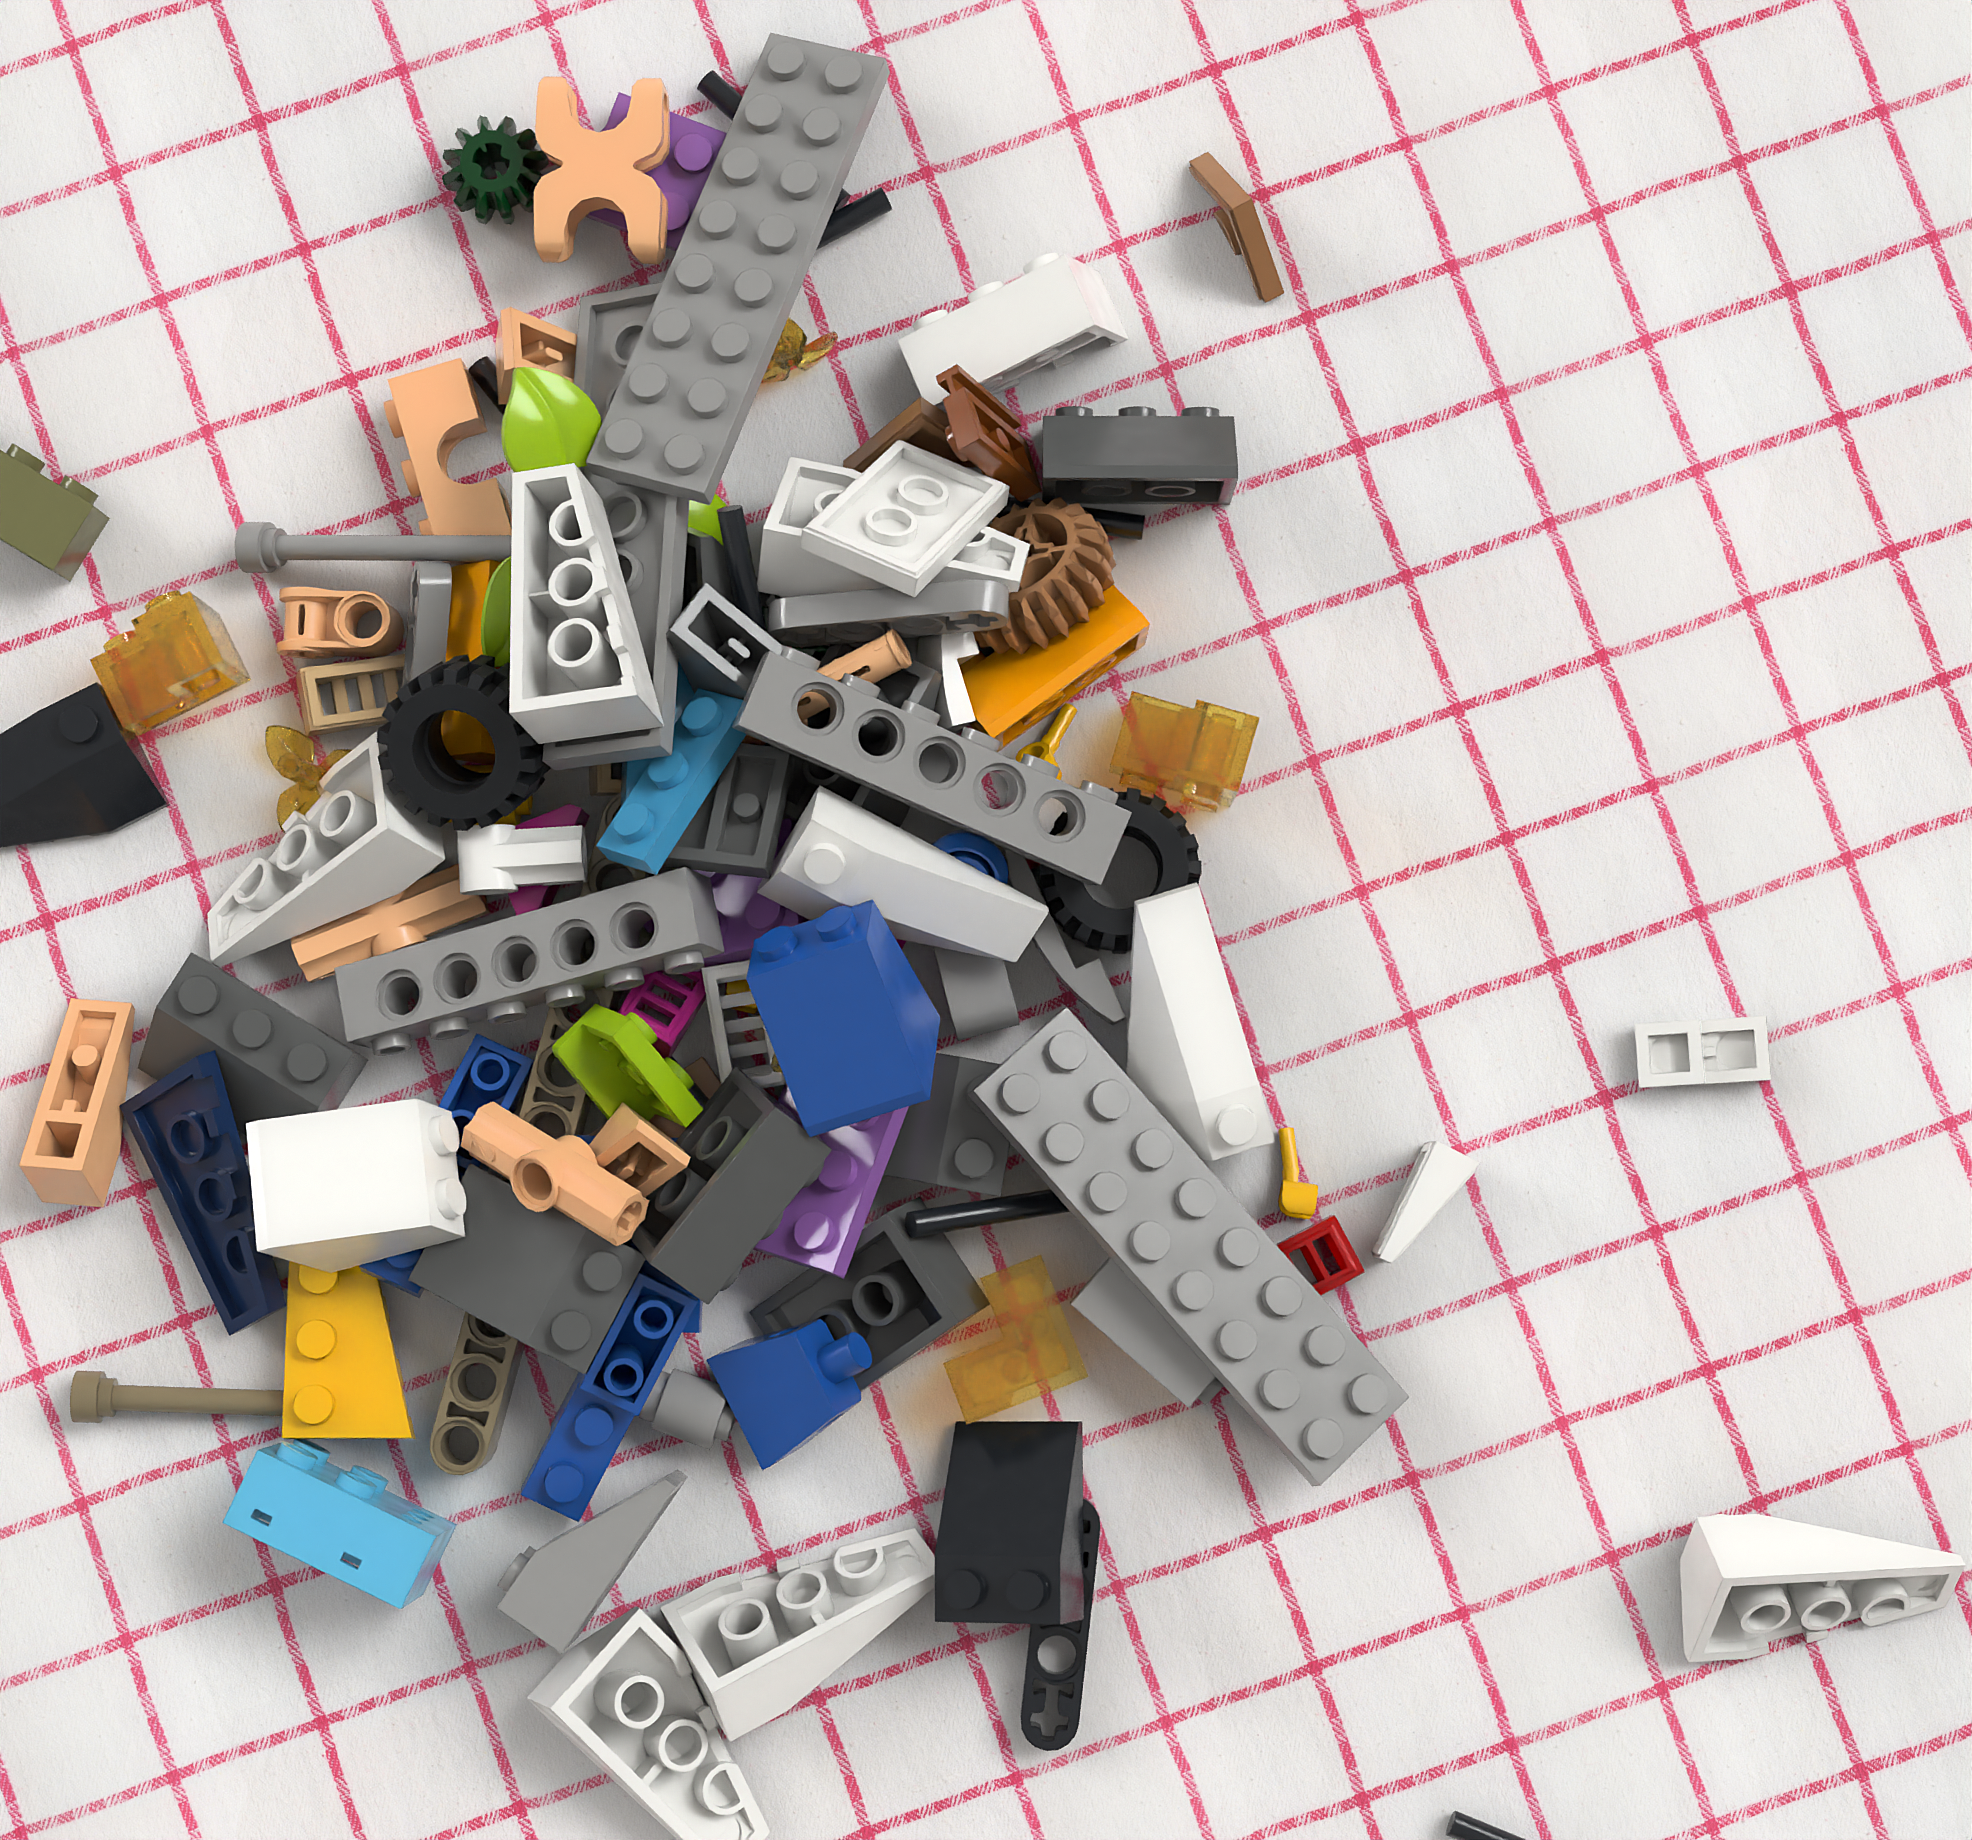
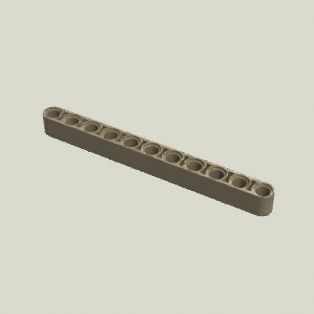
M621 793L614 796L607 803L603 811L588 865L587 882L583 883L580 897L602 891V881L605 875L616 868L630 870L634 881L654 876L652 873L608 860L596 846L620 809ZM585 942L580 953L582 964L589 960L585 953ZM605 986L592 990L597 995L601 1006L615 1012L617 1011L622 990L608 991ZM568 1006L549 1007L519 1118L535 1127L537 1121L543 1115L555 1113L564 1122L565 1135H583L592 1102L591 1098L577 1082L568 1087L558 1086L551 1074V1066L556 1058L552 1052V1046L575 1023L570 1019ZM504 1176L502 1177V1180L511 1184L509 1179ZM466 1311L430 1438V1453L434 1463L440 1470L450 1475L468 1474L482 1468L492 1459L497 1449L525 1347L524 1343L508 1334L496 1336L490 1333L482 1320ZM475 1363H483L489 1366L495 1374L496 1388L487 1399L478 1398L468 1390L466 1375L470 1367ZM457 1426L467 1427L477 1436L479 1449L472 1461H462L456 1458L450 1450L449 1437Z

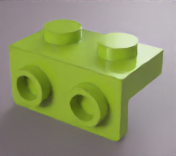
M595 1003L552 1046L554 1055L608 1120L622 1102L647 1121L657 1114L685 1128L704 1110L689 1091L694 1085L691 1077L674 1060L668 1057L665 1059L661 1057L653 1047V1044L658 1040L655 1032L641 1017L633 1012H629L624 1016Z

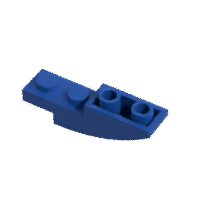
M477 1033L438 1106L452 1112V1119L458 1128L460 1144L456 1151L459 1182L470 1163L485 1171L489 1169L488 1166L470 1156L468 1150L461 1147L464 1127L470 1123L479 1107L490 1102H495L514 1114L534 1064L533 1059ZM424 1248L359 1266L362 1272L419 1299L424 1291V1288L408 1280Z
M639 1271L586 1374L578 1372L551 1423V1431L521 1487L520 1495L577 1522L580 1521L635 1415L639 1416L697 1305L698 1298Z

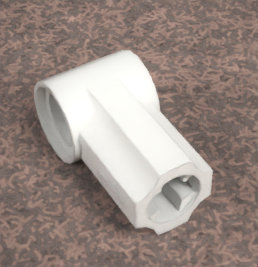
M492 824L481 828L479 825H473L468 831L457 830L460 894L496 895L517 892L519 886H551L587 882L589 868L585 828L582 825L515 829L514 825Z

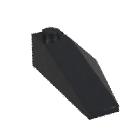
M97 682L37 711L0 734V848L29 843L33 845L49 843L57 839L84 835L97 836L115 833L170 805L117 694Z

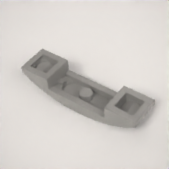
M1007 788L1006 801L1009 795V788ZM1005 848L1011 887L1046 905L1025 857ZM1048 911V915L1032 937V940L1049 968L1077 1000L1094 1014L1111 1025L1123 1021L1126 1015L1100 959L1098 958L1075 968L1054 920Z

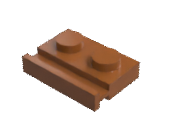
M958 364L937 375L938 385L950 394L943 398L950 425L945 428V435L956 456L962 461L969 459L980 468L983 475L1010 486L1009 493L1020 502L1042 491L1027 441L1015 431L1016 428L1022 426L1019 417Z

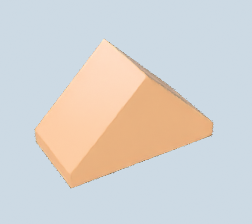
M512 307L501 310L495 342L498 404L508 403L512 386L513 370L517 367L546 370L558 374L573 383L577 335Z
M623 1102L589 1144L595 1154L598 1166L641 1191L644 1198L685 1169L691 1158L670 1137Z

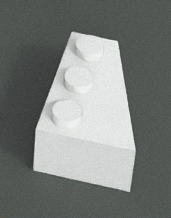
M1049 253L1026 264L1023 267L1025 275L1006 285H1003L1001 281H996L974 290L967 297L970 302L969 304L951 313H948L947 310H938L913 323L915 331L900 338L898 343L922 398L946 412L943 398L950 394L938 385L936 376L956 364L994 396L1018 386V378L1050 362H1053L1055 369L1073 363L1074 358L1071 352L1093 340L1104 336L1107 338L1110 347L1128 340L1100 272L1065 254L1059 257L1058 253Z

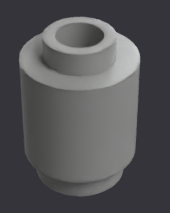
M675 1368L671 1374L664 1371L660 1373L639 1414L640 1419L653 1423L652 1430L709 1450L712 1448L716 1438L727 1442L736 1420L718 1383Z

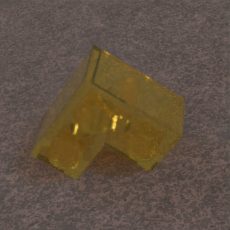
M178 590L170 591L149 601L144 606L146 613L131 620L135 630L124 632L108 640L103 645L105 652L90 659L122 727L138 736L252 680L219 613L190 591L181 594Z
M1132 691L1109 773L1120 775L1118 784L1124 788L1138 789L1143 794L1155 795L1158 786L1182 793L1180 803L1186 806L1216 813L1218 805L1230 807L1238 794L1260 717L1198 699L1193 709Z
M1041 1254L980 1277L1003 1337L945 1359L943 1362L966 1424L1088 1377Z

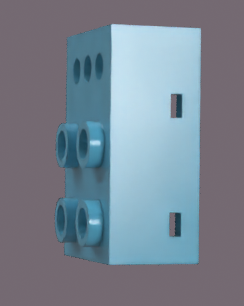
M294 1439L293 1443L282 1441L281 1443L257 1450L222 1523L399 1609H403L424 1594L457 1524L385 1490L389 1481L369 1469L353 1465L349 1472L327 1462L331 1453L306 1439ZM258 1518H261L269 1522V1524L259 1520ZM342 1559H345V1560H347V1561H349V1562H352V1563L358 1565L359 1568L356 1567V1566H354V1565H352V1564H350V1563H348V1562H346V1561H344V1560H342Z

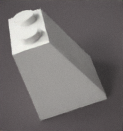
M417 1098L257 1120L246 1124L258 1252L332 1273L465 1237L463 1214L466 1210V1195L459 1182L456 1157L460 1137L456 1123L452 1119L451 1111Z

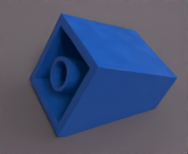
M873 899L851 907L838 906L832 908L819 918L792 927H775L761 937L754 939L746 980L803 1127L809 1137L930 1100L940 1016Z

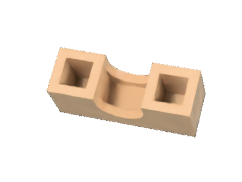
M454 359L387 379L393 399L383 402L386 417L395 438L404 436L411 458L401 461L403 475L412 498L422 496L428 516L427 519L418 521L421 535H512L511 508L506 491L497 478L475 484H461L450 479L448 475L447 463L453 448L468 437L488 432L472 376L462 359ZM442 561V562H443V563H449L450 566L453 567V566H459V565L470 564V563L481 562V561Z

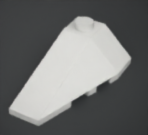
M377 731L328 770L319 781L322 789L326 790L305 815L294 811L282 825L286 834L276 850L267 860L254 858L207 913L212 963L222 967L395 896L422 876L430 873L438 864L445 860L442 831L440 827L427 823L429 812L423 809L416 815H413L404 807L410 800L402 790L393 795L386 784L394 776L391 769H380L378 756L387 750V745L376 743Z
M1196 882L1134 901L1130 966L1132 986L1130 1017H1127L1126 1032L1128 1040L1126 1075L1201 1160L1214 1161L1275 1142L1260 1085L1199 885Z
M1715 1514L1697 1517L1680 1558L1684 1654L1688 1662L1749 1659L1770 1653L1768 1644L1770 1641L1803 1633L1807 1643L1828 1638L1827 1629L1850 1620L1861 1618L1864 1624L1875 1626L1944 1608L1962 1574L1965 1563L1961 1555L1760 1514Z

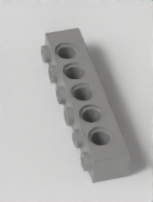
M784 646L780 655L769 651L762 656L732 728L960 829L983 836L994 844L1087 885L1102 884L1132 812L1115 805L1119 797L1117 793L1087 780H1083L1080 788H1076L1056 779L1060 768L1024 753L1020 762L997 752L1000 741L977 730L964 727L960 736L939 727L937 724L941 715L914 702L904 700L901 709L877 699L881 689L866 680L844 673L841 682L818 673L816 671L820 661L796 649ZM806 692L818 693L829 703L830 718L821 729L807 727L798 716V702ZM867 719H877L884 723L889 730V747L880 756L870 755L860 746L858 740L859 729ZM929 745L940 747L949 758V772L939 783L927 780L919 768L920 755ZM989 772H996L1003 776L1009 787L1008 799L998 809H992L984 804L979 794L980 782ZM1050 798L1059 800L1065 806L1068 814L1065 828L1055 836L1047 833L1039 821L1040 808Z
M683 867L334 968L346 1041L371 1048L376 1056H387L410 1050L412 1048L411 1040L430 1035V1038L434 1040L463 1036L469 1032L468 1024L488 1019L489 1023L501 1024L523 1019L527 1016L526 1008L546 1003L548 1007L574 1005L586 999V991L603 986L608 991L635 988L645 983L644 975L665 969L667 974L692 972L704 967L703 958L725 953L711 879L701 873ZM653 919V937L647 945L641 947L639 943L640 930L647 921ZM593 936L595 941L594 952L591 958L582 964L580 957L581 948L584 942ZM534 953L536 958L535 969L531 976L524 980L522 973L524 962ZM476 970V987L467 996L465 992L466 980ZM418 986L419 1000L416 1007L410 1012L408 1008L409 996Z

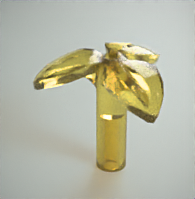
M788 317L761 384L786 381L789 377L790 367L795 365L799 370H809L829 354L838 340V334L833 331L805 345L807 336L795 321Z
M271 725L267 726L265 732L267 755L276 771L283 777L296 783L280 794L277 803L278 824L282 832L285 833L282 828L284 822L294 811L302 815L309 811L321 797L317 789L321 786L319 781L335 763L352 750L335 749L317 766L314 764V743L309 737L290 727Z

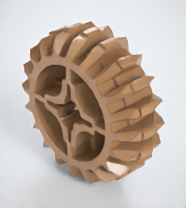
M1038 497L1033 500L1028 508L1024 509L1014 504L1009 514L1001 518L995 516L992 519V523L988 527L1030 544L1019 590L1018 592H1009L1008 623L1006 626L998 629L974 631L975 641L981 648L992 647L999 655L1007 652L1011 647L1022 655L1034 643L1046 649L1050 639L1059 634L1069 638L1068 629L1077 622H1089L1088 610L1103 605L1105 603L1103 591L1109 589L1114 584L1111 571L1117 564L1113 558V550L1107 541L1108 536L1098 521L1095 522L1092 515L1084 511L1079 503L1067 505L1061 497L1053 499L1049 504H1045Z

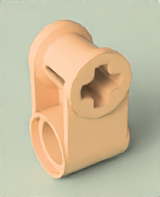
M286 587L279 591V600L285 603L284 640L277 643V654L304 659H325L334 656L376 658L386 656L396 650L403 639L404 623L401 615L394 607L375 593L368 591H334L314 587ZM379 610L382 615L381 628L370 638H359L357 634L359 619L368 611Z

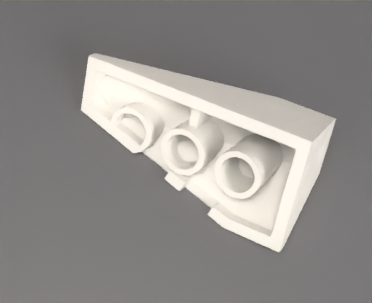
M790 456L763 527L757 581L759 592L785 598L889 587L800 548L802 529L862 473L849 468ZM985 526L929 583L984 579L1006 585L1009 592H1018L1030 544Z
M820 785L773 861L770 879L763 878L757 890V893L809 920L819 918L828 910L838 906L851 907L873 899L895 939L1015 963L1049 911V907L982 873L969 864L956 859L954 856Z
M915 1528L841 1546L833 1558L801 1566L798 1557L777 1563V1572L745 1580L741 1579L739 1572L718 1577L660 1608L677 1646L684 1652L693 1671L691 1674L703 1699L710 1706L715 1719L729 1742L791 1709L935 1587V1556Z
M632 1608L572 1647L527 1697L576 1747L678 1840H764L770 1833L739 1766L733 1763L716 1728L718 1723L710 1706L705 1705L690 1674L693 1671L684 1652L640 1608Z

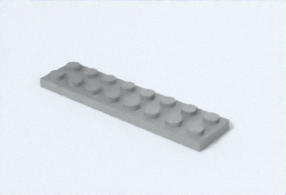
M770 33L588 455L586 464L593 475L707 505L711 504L889 77L890 71L886 58Z
M663 282L580 297L573 384L587 394L595 404L602 423ZM588 466L579 467L578 469L602 498L664 727L544 743L542 761L554 770L672 755L679 656L670 643L666 632L682 613L689 500L593 475Z
M1068 1007L1060 1010L967 1094L1311 1486H1321L1409 1398L1408 1394Z

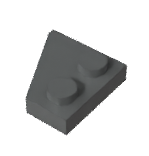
M741 743L662 866L672 868L687 867L691 870L770 879L795 763L794 755L773 746Z

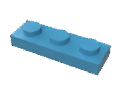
M700 688L697 689L674 725L672 755L655 757L651 760L596 846L608 860L657 875L746 736L745 733L732 728L743 700Z

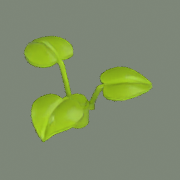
M531 367L515 368L512 374L511 392L503 415L501 428L502 448L508 465L514 473L575 463L578 468L587 466L586 460L602 425L601 417L595 404L578 386L558 374ZM714 494L710 505L689 500L688 527L712 535L723 545L717 510L727 505L717 494ZM511 556L499 564L492 574L487 586L482 609L483 655L495 657L494 667H501L507 662L510 663Z

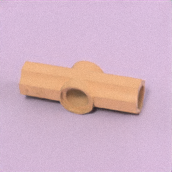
M457 863L445 870L432 873L425 878L417 880L395 896L292 937L291 947L307 981L314 983L335 975L334 968L426 942L430 936L486 915L490 911L486 895L460 894L459 864Z
M495 1102L479 1107L473 1119L464 1127L461 1147L468 1150L470 1156L509 1179L514 1194L527 1209L541 1212L554 1207L615 1246L630 1240L636 1228L645 1219L649 1200L642 1196L641 1191L598 1166L592 1149L581 1138L574 1135H565L555 1140Z

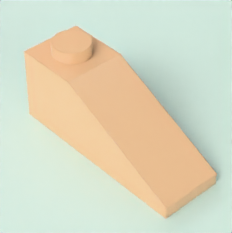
M70 999L19 1163L21 1170L42 1202L104 1207L121 1147L124 1115L119 1106L126 1100L135 1008L132 1003Z

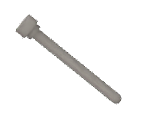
M244 522L239 526L236 533L235 556L238 566L245 573H272L277 567L284 566L287 560L504 561L511 556L512 535H287L283 529L276 528L271 522Z

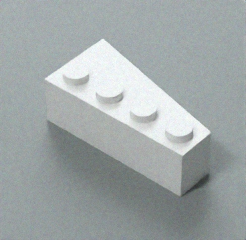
M575 463L512 473L509 713L538 744L664 727L602 498Z

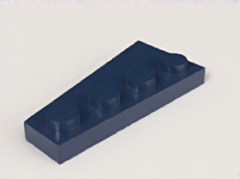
M215 1050L189 1060L119 1107L230 1336L251 1327L287 1305L273 1256L257 1251L250 1173Z

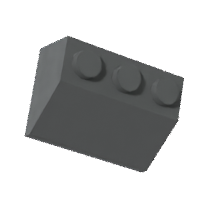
M1067 406L1057 408L1055 416H1043L1042 501L1051 502L1053 499L1061 497L1066 504L1230 505L1238 481L1234 416H1219V409L1189 407L1181 411V416H1156V409L1133 406L1119 409L1118 416H1093V409Z
M191 952L155 1008L138 1069L159 1081L194 1057L215 1050L237 1130L247 1136L246 1124L250 1122L337 1110L368 1062V1059L218 966Z
M737 1067L733 1069L705 1104L704 1110L689 1124L675 1142L691 1157L685 1169L645 1197L649 1200L645 1219L636 1228L631 1238L649 1264L707 1305L710 1304L719 1291L726 1290L735 1282L741 1272L742 1262L760 1240H764L774 1233L781 1223L785 1208L801 1189L810 1186L818 1178L824 1167L825 1158L832 1151L818 1135L809 1137L797 1116Z

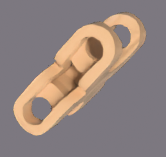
M545 76L538 85L535 136L539 146L550 161L561 168L542 176L534 189V241L541 260L546 263H560L568 260L573 254L578 223L590 212L608 208L621 212L625 216L628 230V246L638 261L642 264H660L665 258L668 201L655 180L644 173L662 165L670 149L669 95L662 79L642 78L637 80L632 86L627 117L614 129L595 132L580 126L577 113V97L566 79L563 77Z

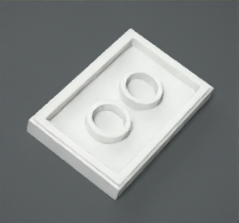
M897 440L802 529L800 548L912 597H916L1007 505L1010 486L902 440Z

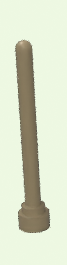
M76 1371L70 1392V1415L72 1421L77 1423H101L104 1417H114L117 1411L283 1416L284 1390L118 1385L117 1378H107L104 1371Z

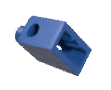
M816 1319L744 1340L707 1359V1362L761 1469L764 1470L799 1450L861 1401V1391L853 1376L871 1366L872 1355L868 1344L858 1333L851 1332L834 1341L826 1323L821 1319Z

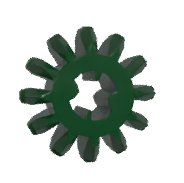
M480 115L477 120L480 133L472 136L467 130L457 128L455 136L463 149L450 148L444 150L443 159L453 169L442 176L443 184L447 190L457 192L453 201L461 212L475 207V216L478 222L486 225L492 219L495 210H498L504 223L512 225L515 217L512 207L519 204L524 211L534 213V200L529 192H534L535 186L541 177L544 176L540 171L549 165V159L542 150L535 149L537 140L535 133L528 128L517 133L513 118L505 116L497 129L493 130L488 118ZM495 162L505 163L507 167L505 174L502 175L499 171H496V179H487L484 171L488 166L496 170Z

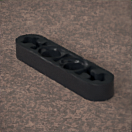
M1084 1496L1083 1520L1090 1521L1088 1531L1083 1530V1553L1088 1552L1087 1563L1083 1564L1084 1619L1061 1625L1030 1624L1020 1712L1021 1729L1027 1741L1034 1747L1045 1751L1059 1750L1068 1745L1075 1737L1079 1726L1100 1538L1099 1514L1094 1505ZM1059 1635L1072 1642L1075 1647L1076 1656L1069 1668L1061 1672H1053L1041 1665L1038 1659V1650L1045 1639ZM1034 1679H1039L1051 1685L1073 1683L1072 1694L1062 1690L1058 1691V1713L1068 1717L1067 1725H1057L1054 1730V1736L1042 1735L1041 1725L1030 1721L1032 1713L1043 1712L1046 1700V1688L1033 1690Z

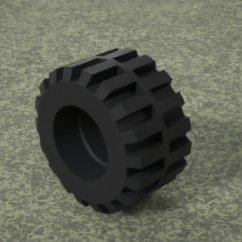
M468 654L454 656L445 663L441 661L405 684L396 692L398 697L387 704L382 716L389 722L378 728L376 743L387 745V750L378 756L380 769H391L394 778L386 784L393 795H396L401 790L410 799L404 805L407 810L413 815H416L423 809L429 812L427 823L441 828L452 819L454 830L468 831L476 823L481 828L490 826L503 816H508L535 793L546 780L543 775L551 767L542 761L544 743L538 744L509 713V662L496 669L494 668L495 657L481 654L471 662ZM454 710L469 714L487 729L495 748V763L492 772L480 773L471 771L458 764L450 756L441 735V722L445 711Z
M1127 788L1126 792H1115L1119 795L1115 805L1132 812L1123 835L1141 841L1151 850L1156 859L1158 877L1155 888L1149 897L1196 882L1199 885V879L1202 875V861H1199L1197 853L1199 845L1195 835H1191L1185 824L1187 821L1178 811L1173 813L1165 806L1167 801L1156 795L1152 799L1141 795V790ZM1063 811L1056 819L1054 827L1050 832L1051 835L1055 836L1063 831L1068 820L1067 812ZM1040 864L1042 896L1045 898L1053 920H1057L1063 927L1064 933L1073 940L1076 938L1085 943L1087 948L1096 951L1103 949L1112 951V954H1126L1127 951L1132 950L1134 907L1114 909L1104 906L1092 898L1083 882Z

